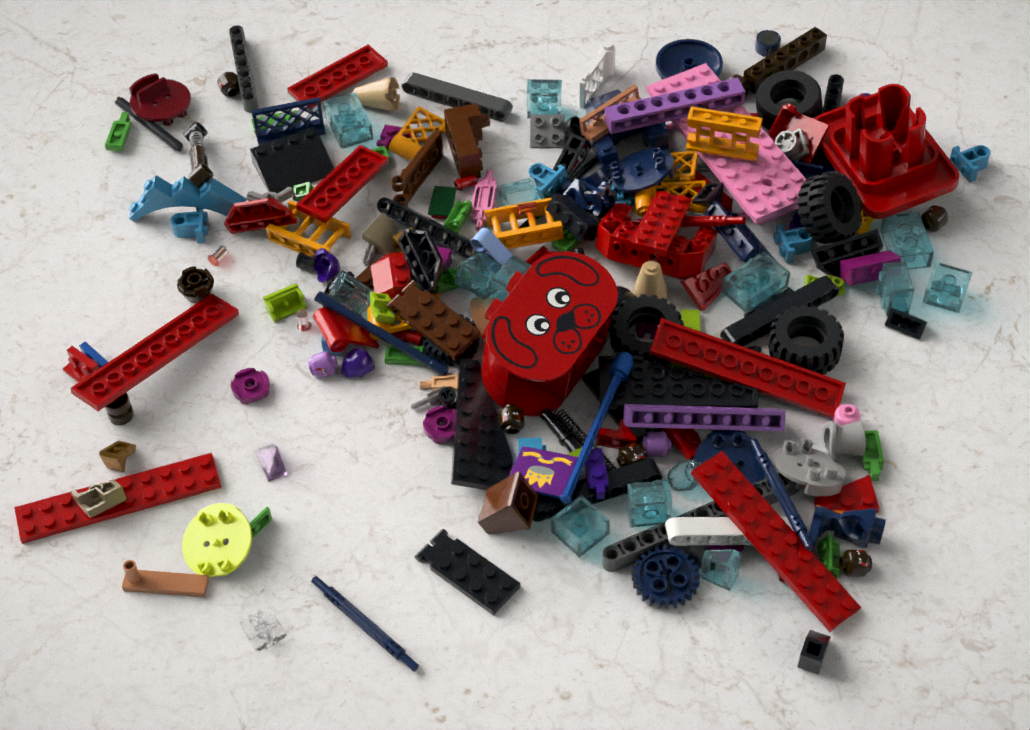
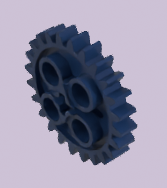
M663 545L662 550L655 546V552L647 549V556L641 553L640 560H635V566L632 568L633 588L636 589L637 596L642 595V601L649 599V606L657 603V609H659L663 604L666 610H668L669 605L672 604L676 609L678 602L684 606L685 599L691 601L692 594H697V588H699L700 584L699 566L695 565V559L689 560V553L682 555V548L676 552L674 551V546L670 550H667L666 545ZM660 562H662L663 565H664L665 575H663V568H662ZM654 569L656 572H650L649 570ZM666 578L669 579V587L672 592H669ZM676 582H682L683 584H682V585H677V584H675V583H676ZM656 587H661V588H663V589H662V590H657V589H655V588H656Z

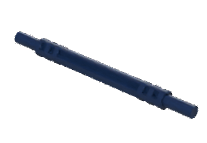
M756 438L752 439L750 444L756 454V460L785 512L795 534L800 537L806 550H812L814 545L807 534V528L770 458L762 450Z
M318 576L312 578L311 582L324 593L325 598L396 660H401L413 672L419 668V664L406 654L404 648L335 588L329 587Z

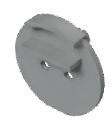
M802 439L800 446H796L797 444L794 441L788 440L787 443V440H785L783 448L775 452L773 457L775 468L783 476L796 482V489H805L804 493L812 496H831L841 491L846 474L844 467L836 459L832 460L830 455L813 449V442L811 440L805 439L804 441Z

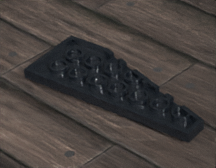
M598 356L600 405L612 379L609 370L615 356ZM633 356L634 364L627 380L620 381L608 410H624V404L758 408L757 389L735 382L733 384L721 381V378H709L699 372L677 366L669 367L662 365L659 361L654 360V362L644 360V357Z
M460 357L458 363L451 484L487 490L509 477L513 468V457L503 428L499 426V417L492 397L483 385L480 362Z

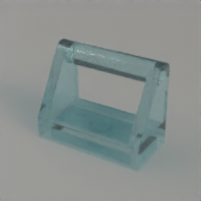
M534 177L503 184L498 188L503 206H510L506 195L530 189L534 199L520 203L540 200Z
M342 270L329 296L361 316L370 305V293L373 290ZM344 280L353 285L354 287H356L357 289H359L366 295H362L361 293H359L358 291L344 283Z
M705 550L703 552L701 578L730 591L739 576L742 553L736 550ZM711 562L724 567L725 570H710Z

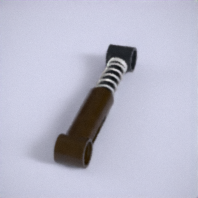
M195 121L183 134L190 142L191 147L189 151L191 173L188 177L194 185L200 188L214 174L209 168L207 151L203 141L208 132L202 124Z

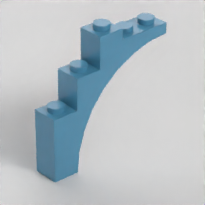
M155 175L151 180L148 179L143 186L144 193L140 196L139 200L130 205L129 219L136 222L144 215L153 211L180 206L208 209L228 216L234 203L246 202L247 199L214 178L204 182L199 188L185 176L179 181H175L172 185Z

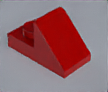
M621 419L618 431L610 428H600L596 437V445L620 449L632 442L636 443L637 437L629 427L623 424Z

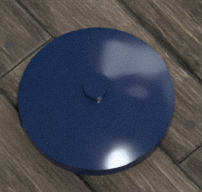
M680 39L670 42L660 49L656 56V71L660 78L664 80L706 63L719 78L722 72L723 59L720 52L707 42L696 39Z

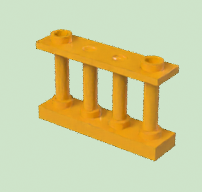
M552 197L484 210L486 225H493L494 235L507 249L564 239L561 221L555 222L554 217L546 210ZM546 215L547 223L537 225L535 217ZM528 218L530 227L519 229L517 220ZM510 221L512 230L501 232L499 223Z
M291 200L288 202L289 209L295 217L304 220L296 231H287L286 229L289 225L275 226L269 224L266 227L269 241L298 253L303 252L305 255L312 257L315 256L320 248H324L331 253L330 248L340 236L348 239L351 238L350 224L335 218H331L327 223L319 221L297 210V203ZM311 223L319 226L310 238L301 236ZM325 230L334 232L324 245L316 243Z

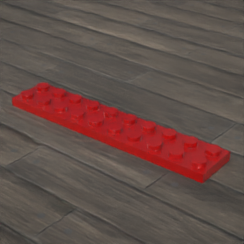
M210 294L70 388L71 394L99 412L237 317L239 309L216 295Z
M661 318L649 352L653 356L713 377L721 378V380L756 388L758 393L834 419L836 409L840 406L846 385L845 382L663 318Z
M722 451L692 470L691 475L829 632L833 631L862 608L813 552L806 550L801 539Z
M212 452L114 479L122 486L127 500L92 518H89L79 507L70 492L14 507L20 540L24 544L222 488ZM89 487L78 489L77 493L88 491Z

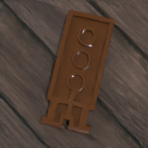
M412 280L401 291L404 296L402 297L397 294L386 307L390 311L395 309L399 312V316L404 322L453 360H456L481 335L480 331L426 289L422 292L417 288V283Z

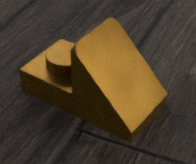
M118 440L101 450L99 455L108 469L125 472L126 458L136 452V445Z

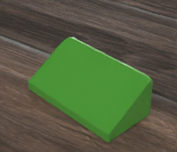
M269 507L263 509L250 522L252 539L272 520Z

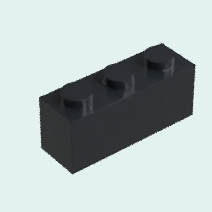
M553 195L546 210L555 219L561 221L562 225L580 241H594L597 236L599 222L568 195Z

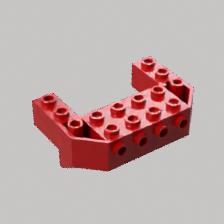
M615 203L598 225L595 247L607 259L641 269L645 262L655 261L660 264L664 276L679 280H685L704 271L705 264L715 251L718 232L713 227H700L692 240L686 239L684 236H676L667 256L663 257L629 248L630 241L638 225L630 222L633 207H629L625 203Z

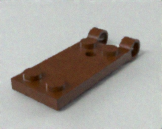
M435 129L428 136L426 142L408 166L402 170L401 174L391 179L392 189L396 192L403 191L402 194L394 196L393 200L402 201V204L408 206L410 200L443 158L442 131Z

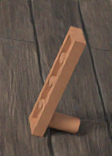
M127 560L123 564L125 571L122 584L123 591L205 597L209 583L208 575L138 570L133 560Z

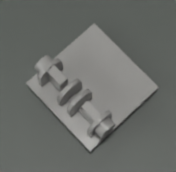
M530 114V147L564 148L563 127L565 124V114Z

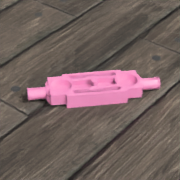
M487 169L485 177L480 178L478 184L475 185L471 213L473 223H477L475 229L478 232L486 223L484 210L495 208L498 189L496 178L492 177L493 170Z

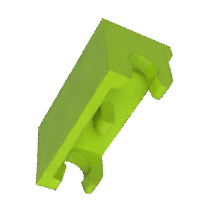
M297 283L263 297L265 309L273 322L307 309V304L303 300L305 297Z

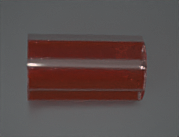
M536 202L516 204L519 217L523 214L537 212Z
M220 246L212 255H208V261L214 266H219V261L228 254V249L225 246Z
M299 310L297 312V328L303 332L308 331L312 327L308 318V312L306 310Z

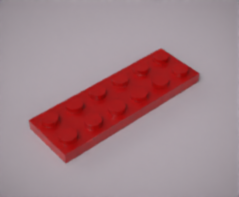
M368 44L288 87L287 90L296 101L319 97L322 103L387 67L388 61ZM317 104L310 105L308 108L311 109Z
M359 145L296 204L297 210L327 223L389 163L388 157Z
M657 191L630 241L629 248L666 257L688 213L692 199L684 195H673L666 191Z

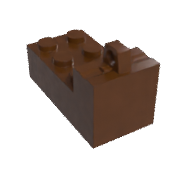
M477 103L445 109V133L459 178L461 179L473 174L477 179L481 178L483 164L480 158H483L481 148L477 146H479L478 141L483 140L482 128L490 126L488 114L481 115Z

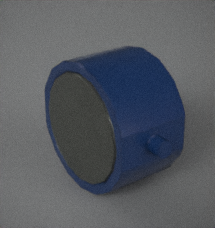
M773 30L759 32L756 36V52L765 57L780 49L781 36Z
M604 164L599 165L582 177V181L599 188L602 182H608L611 179V175L608 172L609 168H606Z

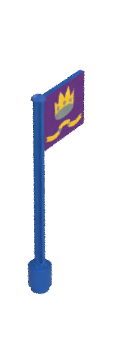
M620 352L615 356L609 370V374L612 377L579 457L522 446L509 476L520 472L537 494L560 498L563 503H570L571 496L620 381L627 380L634 364L633 356L627 352Z

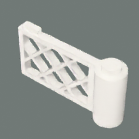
M604 41L599 44L598 57L580 81V108L584 109L586 107V100L593 97L604 79L613 76L615 73L616 46L611 41Z

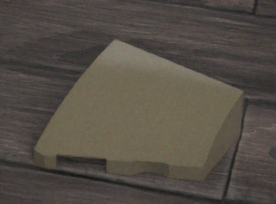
M382 213L362 233V239L376 246L377 252L382 255L392 253L394 246L392 236L396 235L397 226L387 215Z
M114 479L101 484L90 485L88 491L77 493L76 489L70 491L76 503L89 518L127 500L122 486Z

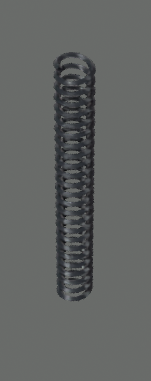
M556 408L554 416L563 424L568 432L573 434L577 442L583 447L587 438L585 432L580 430V427L566 414L567 412H564V409L559 410L555 415L558 410ZM594 443L592 449H599ZM604 456L606 470L616 469V466L611 464L609 458Z

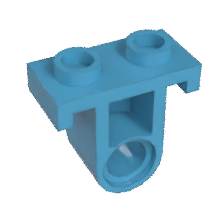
M977 145L960 152V147L955 146L952 148L950 161L961 172L962 176L969 182L976 180L978 171L987 167L991 151L987 146Z
M535 163L528 170L533 185L537 187L536 189L541 199L552 197L569 179L565 167L560 164L557 172L542 163Z
M196 207V212L176 213L170 218L173 234L176 237H196L197 243H205V235H208L206 222L209 219L208 212H205L204 209Z
M784 224L776 226V233L773 234L774 242L778 244L780 256L784 257L786 264L793 263L794 255L811 251L813 239L810 237V234L806 233L805 227L784 231Z

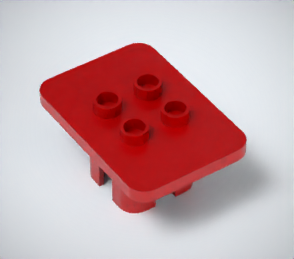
M900 84L882 86L878 88L877 93L867 97L859 95L850 99L846 105L813 118L830 126L819 147L825 153L834 169L852 180L853 186H856L858 190L857 193L861 199L860 205H862V209L869 217L874 219L887 218L952 192L959 184V171L926 129V114L921 107L916 108V114L910 108L911 94Z

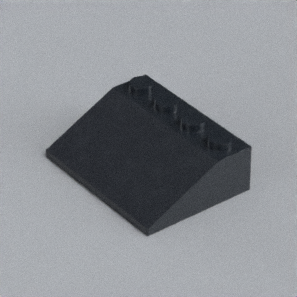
M315 127L250 149L252 163L268 192H275L277 194L288 187L293 189L294 185L306 182L312 183L325 178L334 170L323 141Z

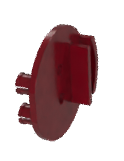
M154 73L138 79L129 88L131 110L141 119L153 122L163 121L165 126H170L174 123L173 118H184V115L187 116L186 110L191 103L190 91L184 84L178 81L166 79L165 77L159 79V75Z

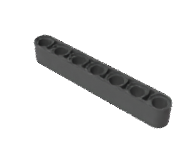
M235 25L229 29L239 88L244 111L252 113L251 110L259 108L244 29L242 26Z
M411 72L401 86L402 90L409 95L453 108L477 103L481 115L488 114L490 119L500 122L505 121L513 109L512 103L506 99L415 72Z

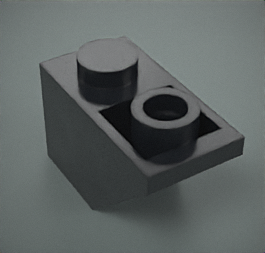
M810 630L800 653L798 668L819 675L831 636Z

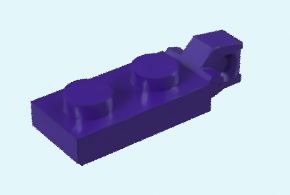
M602 448L591 449L584 466L588 488L595 489L597 500L605 499V488L609 486V480Z

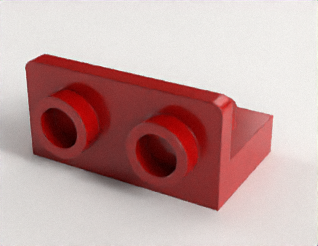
M70 346L66 350L69 356V363L63 367V371L75 381L80 382L99 369L96 362L74 346Z

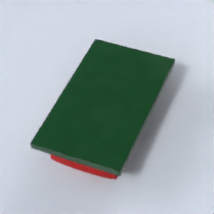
M434 186L428 215H431L432 218L447 219L453 209L457 188Z

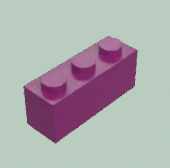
M891 250L840 261V278L850 286L901 275V257Z

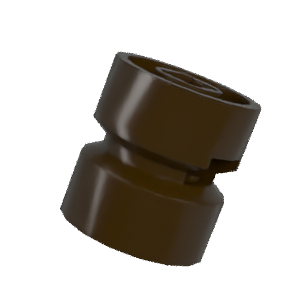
M127 393L105 407L108 418L114 425H125L133 419L134 411Z

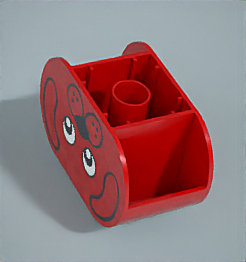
M563 251L547 254L536 260L525 274L519 271L515 272L506 287L509 295L504 301L498 298L494 299L485 313V319L489 320V323L482 333V338L485 339L481 377L488 394L502 408L507 404H515L523 409L524 416L530 417L540 416L541 412L545 409H550L551 412H554L556 408L558 409L606 344L612 312L618 300L617 286L611 274L599 262L576 252Z

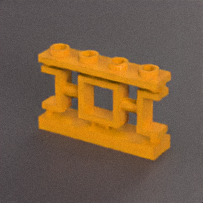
M691 107L687 118V127L696 128V133H688L686 150L756 161L759 153V144L751 143V137L759 138L763 118ZM715 133L732 134V139L715 137Z

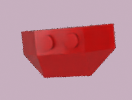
M276 198L234 203L224 221L225 227L231 234L265 229L269 224L284 226L298 223L292 211Z
M403 252L388 253L371 265L374 292L388 294L391 300L397 294L402 297L404 296L401 291L411 282L409 265Z

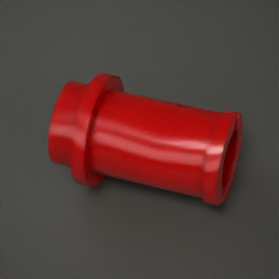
M474 174L461 179L456 178L454 187L457 188V191H463L464 188L475 186L477 181L474 180H477Z

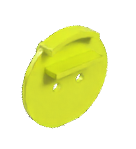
M217 503L201 509L188 525L183 537L182 551L187 565L197 574L208 575V577L225 576L235 571L244 562L251 548L252 530L250 523L244 514L241 513V510L231 504ZM229 539V543L224 545V541ZM207 542H210V545L208 547H205V544Z

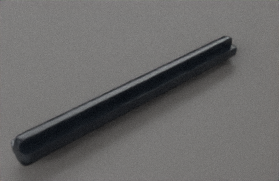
M123 97L116 98L115 104L119 108L128 112L132 118L175 151L182 150L183 144L155 122L136 116L131 110L130 103Z

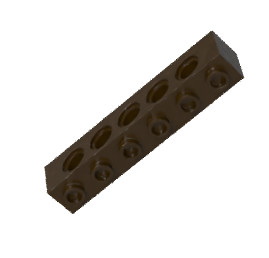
M814 27L746 69L743 77L747 78L751 83L750 92L756 94L761 83L769 76L780 71L794 70L824 51L827 34Z

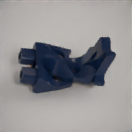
M575 179L573 182L566 181L562 186L563 195H568L586 212L592 213L596 218L603 219L616 201L617 191L611 190L607 182H602L599 188L582 180ZM585 191H591L592 193H591V194H585L584 192H585Z
M816 505L808 536L814 548L817 538L828 530L835 531L834 537L859 547L867 548L868 542L880 545L886 519L875 517L876 510L873 508L831 511L824 506Z

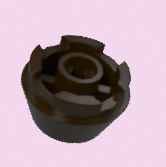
M192 266L182 271V275L177 282V288L189 302L198 303L211 294L214 278L206 268L203 270Z

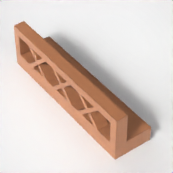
M634 84L580 118L582 135L593 143L610 131L605 122V113L600 117L601 113L605 111V107L613 106L618 102L622 104L640 100L638 87Z

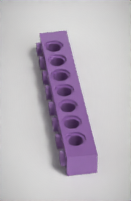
M733 78L605 107V122L610 133L615 134L688 117L691 107L710 110L734 107L744 104L745 90L739 78Z
M624 404L623 424L627 427L784 431L786 412L774 408Z

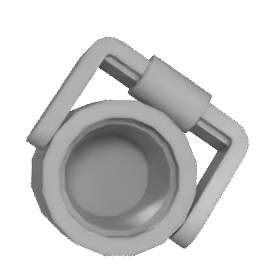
M803 130L783 131L777 135L775 144L788 159L797 161L809 154V143L807 135H805Z

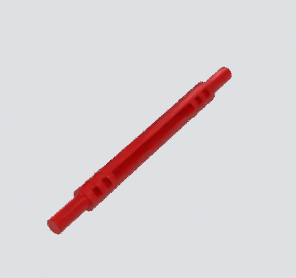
M728 215L686 216L681 227L729 226V224H745L746 219L745 217H729ZM631 219L630 222L639 226L642 219Z

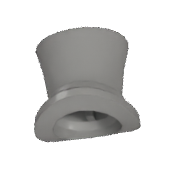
M829 421L825 424L822 431V440L832 460L836 459L835 455L841 454L857 457L864 456L866 438L860 421L841 426L836 424L835 421Z

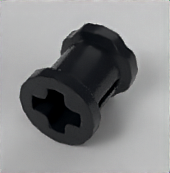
M300 252L296 259V267L308 268L315 272L314 266L317 263L315 256H308Z
M451 388L441 389L438 394L439 406L447 404L446 409H456L455 391Z

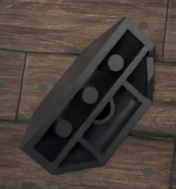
M405 229L397 240L419 289L422 292L426 289L429 293H432L444 273L443 259L429 231Z
M878 229L811 250V254L817 269L826 275L840 278V261L879 253L883 248V243Z

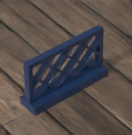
M319 97L251 110L258 146L311 127H315L320 136L326 135ZM317 104L313 110L308 108L310 105ZM293 108L300 109L297 113L291 112ZM277 111L283 112L279 117L274 115ZM304 111L310 113L306 118L300 116ZM287 114L292 116L289 122L284 120ZM257 115H266L263 120L256 118ZM313 116H316V117L319 118V119H315V120H310ZM270 118L276 120L272 125L267 123ZM297 119L302 121L300 123L293 124ZM280 122L285 124V126L276 127ZM262 126H265V127L268 128V129H265V130H260V129L262 128Z
M713 201L704 213V216L728 215L729 217H740L735 212L725 210L718 201ZM729 224V226L714 227L742 262L747 263L750 258L771 264L775 261V258L746 224Z

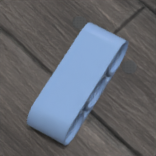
M482 228L472 238L470 242L472 247L501 278L507 279L515 270L511 267L515 257L487 228Z

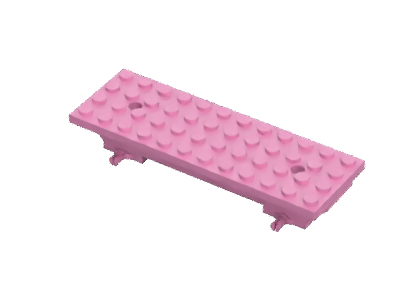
M705 63L646 86V92L653 97L716 83L721 80ZM742 105L716 110L751 116ZM688 117L672 120L671 124L665 126L668 132L678 129L686 140L689 132L696 133V128L687 127ZM762 128L759 138L751 137V143L759 144V153L756 161L697 152L743 208L744 211L737 213L740 217H750L755 224L762 225L799 208V205H797L798 193L802 184L807 179ZM716 132L715 137L732 139V134Z

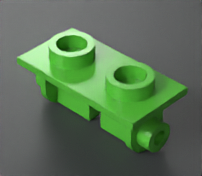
M457 200L444 225L459 233L473 208L472 202L467 200L462 203L460 200Z
M829 533L818 543L819 560L835 578H839L841 569L839 567V560L836 559L840 558V544L837 542V539H831V533Z

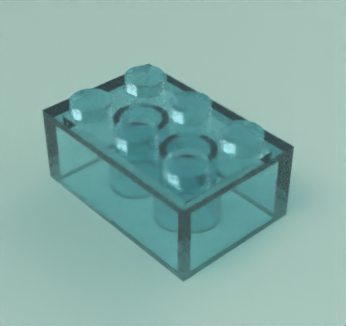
M355 92L323 101L325 117L341 149L374 140L372 124Z
M919 212L892 215L884 218L880 232L887 251L891 250L901 257V270L931 267L934 251Z
M763 251L724 277L722 293L746 313L769 300L772 295L786 289L789 283L790 272Z

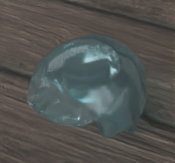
M689 459L677 462L668 471L667 479L670 486L676 491H690L696 488L699 483L691 475V472L701 463Z

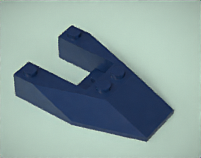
M617 89L586 100L587 114L622 92ZM661 123L615 134L609 132L593 143L588 140L599 164H604L609 170H611L610 164L612 162H619L618 152L613 143L641 133L650 149L660 147L661 150L669 149L667 133Z

